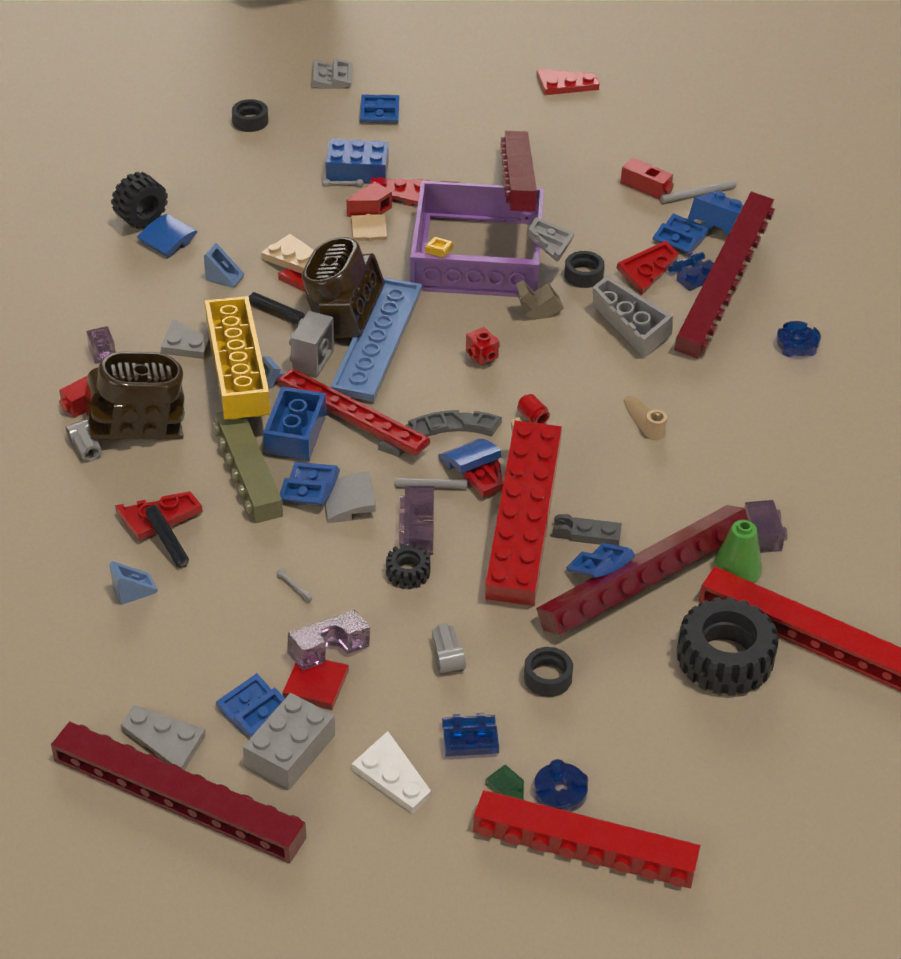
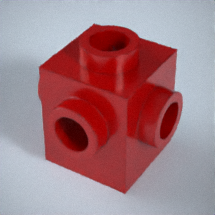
M485 327L466 334V352L471 359H474L479 365H483L498 358L500 342Z

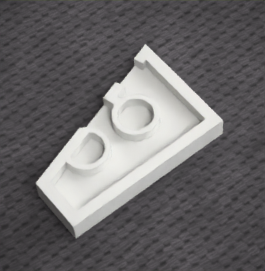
M388 731L352 763V770L412 814L431 798V790Z

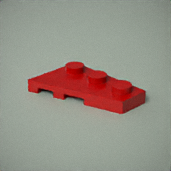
M191 491L162 496L159 501L148 503L146 500L137 501V505L124 507V504L115 505L116 513L138 541L157 533L145 514L148 506L156 504L170 527L203 512L201 503Z

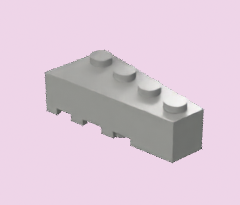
M608 276L593 286V306L643 358L672 335L673 316Z

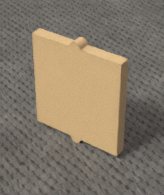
M385 214L351 216L354 240H387Z

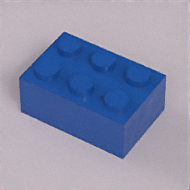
M330 139L326 157V179L330 181H357L362 179L364 184H370L371 178H387L389 142H382L380 140Z
M281 387L263 432L264 453L310 460L327 414L326 393Z

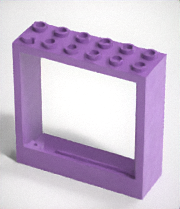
M421 181L410 257V282L422 284V291L517 297L519 291L516 284L524 280L533 292L538 290L540 247L535 242H533L532 259L448 254L445 258L426 254L425 246L427 245L430 218L532 224L536 217L542 219L544 188L536 187V212L510 211V206L506 203L504 185Z

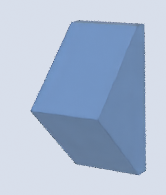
M217 242L204 255L206 280L234 287L243 277L244 273Z
M114 561L109 564L113 589L121 605L155 594L158 591L149 573Z

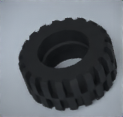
M717 597L713 598L710 602L705 600L699 603L698 607H692L688 614L684 616L679 631L677 660L680 663L681 670L685 674L687 673V678L693 683H699L698 686L704 690L708 688L713 690L712 693L719 695L720 692L727 693V696L736 695V692L745 694L750 692L751 688L755 690L762 686V683L768 680L771 671H773L779 644L777 629L771 623L772 620L766 613L762 614V610L756 605L750 606L748 601L741 600L740 602L732 597H727V599ZM718 639L731 640L742 645L746 650L736 653L724 652L714 648L708 642Z

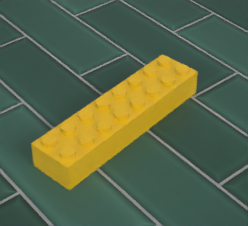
M249 297L205 300L206 323L224 420L270 415L269 389Z

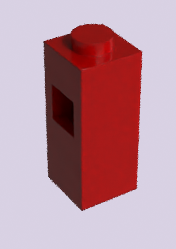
M633 157L622 166L620 183L658 199H660L661 195L670 194L673 190L672 173Z
M88 375L59 389L60 407L73 418L86 413L84 400Z

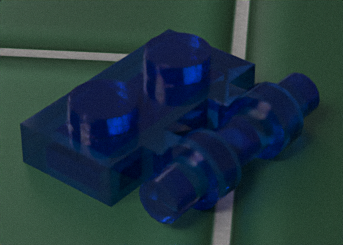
M694 252L689 254L686 259L674 261L672 265L668 266V271L671 274L677 272V281L686 289L692 291L703 286L714 262L710 259L702 262L701 260L705 259V254L703 252Z
M476 713V716L461 717L460 714H452V717L442 718V728H446L443 729L445 757L499 754L497 726H490L496 725L495 715Z

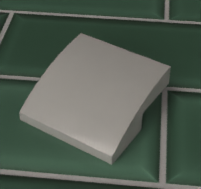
M334 58L333 63L330 64L314 59L312 87L340 89L351 86L352 62Z
M369 471L337 479L332 492L325 501L328 523L352 521V514L376 512Z

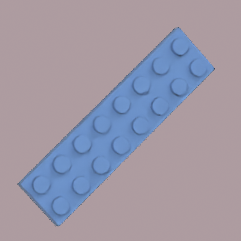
M383 277L385 285L361 337H353L330 388L348 397L374 402L422 292V284Z

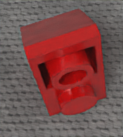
M374 181L346 199L347 216L381 215L392 208V191Z

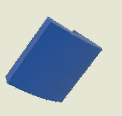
M361 94L360 122L399 123V95Z
M165 214L150 223L137 238L141 243L170 258L180 245L186 247L198 232L187 224Z
M672 214L666 224H661L654 234L653 240L659 243L667 241L674 249L690 254L708 235L709 228L689 221L679 215Z
M476 439L438 454V458L449 469L456 468L460 473L502 458L501 449L485 439Z
M294 462L290 478H284L280 491L282 501L323 505L337 481L340 472L337 465Z
M602 543L593 553L582 551L566 569L578 574L600 577L623 567L636 555L631 548Z
M256 673L217 700L215 706L232 724L251 738L285 698L276 688L271 689L259 674Z

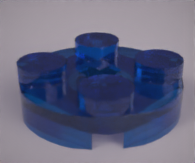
M802 321L786 322L783 324V328H779L777 331L776 343L787 357L794 355L814 356L817 353L821 340V334L815 327L811 329L807 327L808 323Z
M555 759L549 765L541 768L535 776L534 792L536 800L541 805L561 810L570 809V812L575 811L587 799L588 777L576 766L565 763L560 759ZM556 785H565L567 790L560 789L558 791L556 790Z

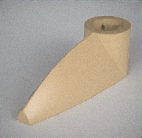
M626 396L623 402L633 420L646 437L652 440L664 438L667 414L661 410H651L640 400Z

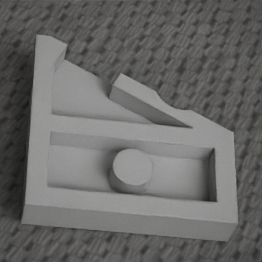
M536 217L528 228L527 236L558 262L572 242L574 233Z

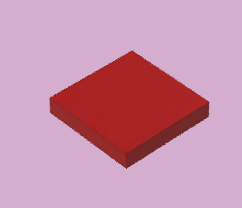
M299 654L282 692L283 697L286 698L292 693L315 706L333 710L349 672V665Z

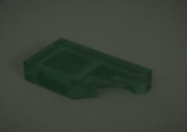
M506 764L485 779V785L494 793L524 800V780Z

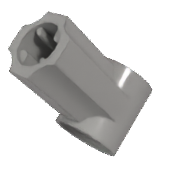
M85 419L66 425L71 445L76 446L82 459L89 462L97 460L102 451L98 441L90 439L88 420Z
M447 623L438 624L435 629H432V638L436 649V662L439 673L466 669L464 650L462 646L459 647L453 626H449Z

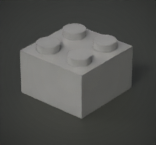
M308 311L305 317L300 319L296 331L292 332L289 337V345H291L290 362H292L293 369L311 377L317 378L334 352L333 317Z

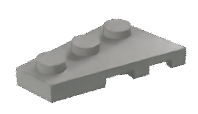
M133 705L121 724L122 731L142 747H147L153 751L159 760L169 764H176L183 770L186 769L206 736L205 729L135 705Z

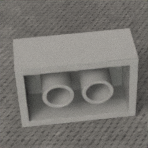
M290 693L243 746L245 767L290 790L335 736L334 715Z

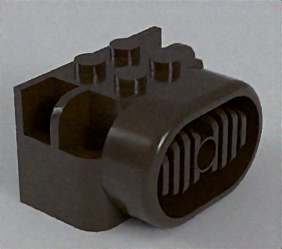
M334 238L322 243L312 252L302 272V281L306 288V299L310 306V311L333 317L334 338L361 337L385 285L375 255L373 253L362 254L360 245L352 238Z
M122 351L111 353L104 357L99 367L92 369L87 377L84 403L90 439H183L184 434L181 422L185 416L183 407L185 398L182 388L183 369L174 358L158 352Z

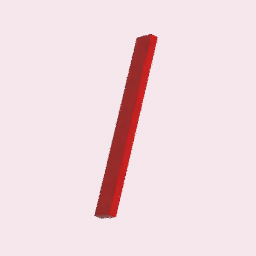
M293 368L277 379L278 386L326 393V408L328 412L415 457L430 445L429 437Z

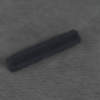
M252 292L249 295L250 304L296 324H299L300 319L305 317L303 312L259 293Z
M156 504L148 506L145 514L176 566L179 568L186 566L189 563V557Z

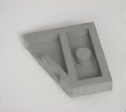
M172 320L161 345V353L204 359L210 346V341L208 337L176 320Z

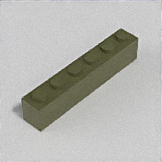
M223 411L215 413L216 423H213V430L216 437L220 436V448L222 452L226 451L225 458L228 467L233 468V480L235 483L239 482L238 490L241 499H246L245 508L247 514H252L255 524L283 517L281 496L247 417L236 420H224Z

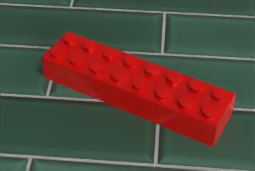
M514 420L485 584V600L535 606L561 446L562 426Z

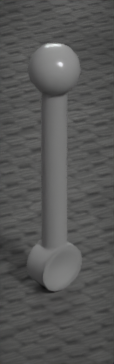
M324 179L322 185L324 187H329L330 185H357L362 187L364 182L362 179L357 181H330Z
M281 568L277 571V576L284 578L303 596L306 602L312 600L311 594L308 591L305 592L287 575L285 569Z

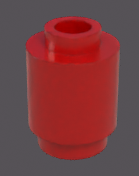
M534 394L524 395L519 399L517 410L529 422L545 424L550 417L548 408Z

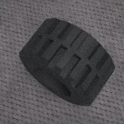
M135 172L133 175H127V178H123L121 183L116 185V190L112 193L113 199L111 204L115 214L131 227H136L137 229L146 228L154 220L161 217V214L166 210L165 206L168 204L166 189L145 172Z

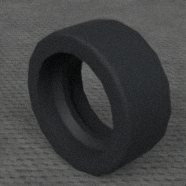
M246 99L235 103L232 107V123L235 128L245 132H254L267 126L269 120L268 107L262 101ZM255 114L256 116L246 117L244 115Z
M573 252L565 260L564 276L567 282L573 286L580 288L593 287L604 278V260L594 252ZM589 267L594 269V271L582 272L575 268Z
M555 647L537 648L529 653L525 659L524 681L533 693L546 697L558 696L567 691L572 684L573 662L570 656L563 650ZM549 664L559 667L564 674L555 679H544L537 676L533 669L540 665Z

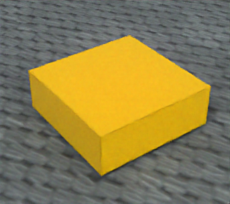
M434 237L425 246V253L445 258L453 249V242Z

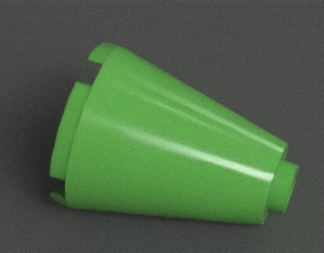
M739 520L732 525L714 558L713 567L716 566L745 580L756 583L762 574L757 528L750 521Z

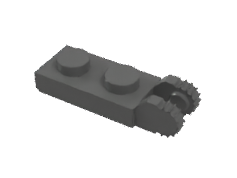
M559 514L554 518V524L556 525L553 527L552 533L558 538L569 539L575 542L599 545L608 543L619 546L622 523L573 518L569 514Z

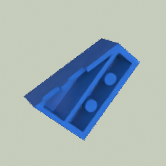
M714 191L694 198L687 220L694 222L697 219L706 222L705 227L712 228L714 225L724 229V233L729 235L743 205L740 200L730 199L725 196V193Z

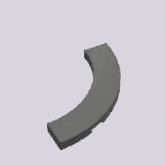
M448 410L419 416L409 420L405 426L427 437L456 431L475 432L492 437L501 425L502 417L480 411L459 413V410ZM384 440L379 443V450L400 457L404 452Z

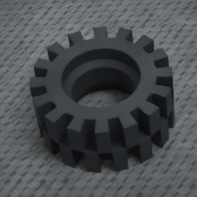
M408 543V547L400 544V549L397 546L393 547V552L389 551L388 556H386V576H388L389 582L392 581L394 586H397L399 583V588L404 589V586L412 589V585L418 588L420 587V582L425 584L430 577V555L427 554L425 548L421 550L419 545L413 548L412 543ZM403 564H413L416 567L405 569L400 566Z

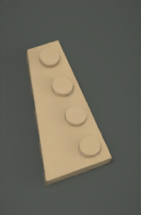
M289 234L278 242L271 244L261 252V255L265 261L302 273L314 249L292 234Z

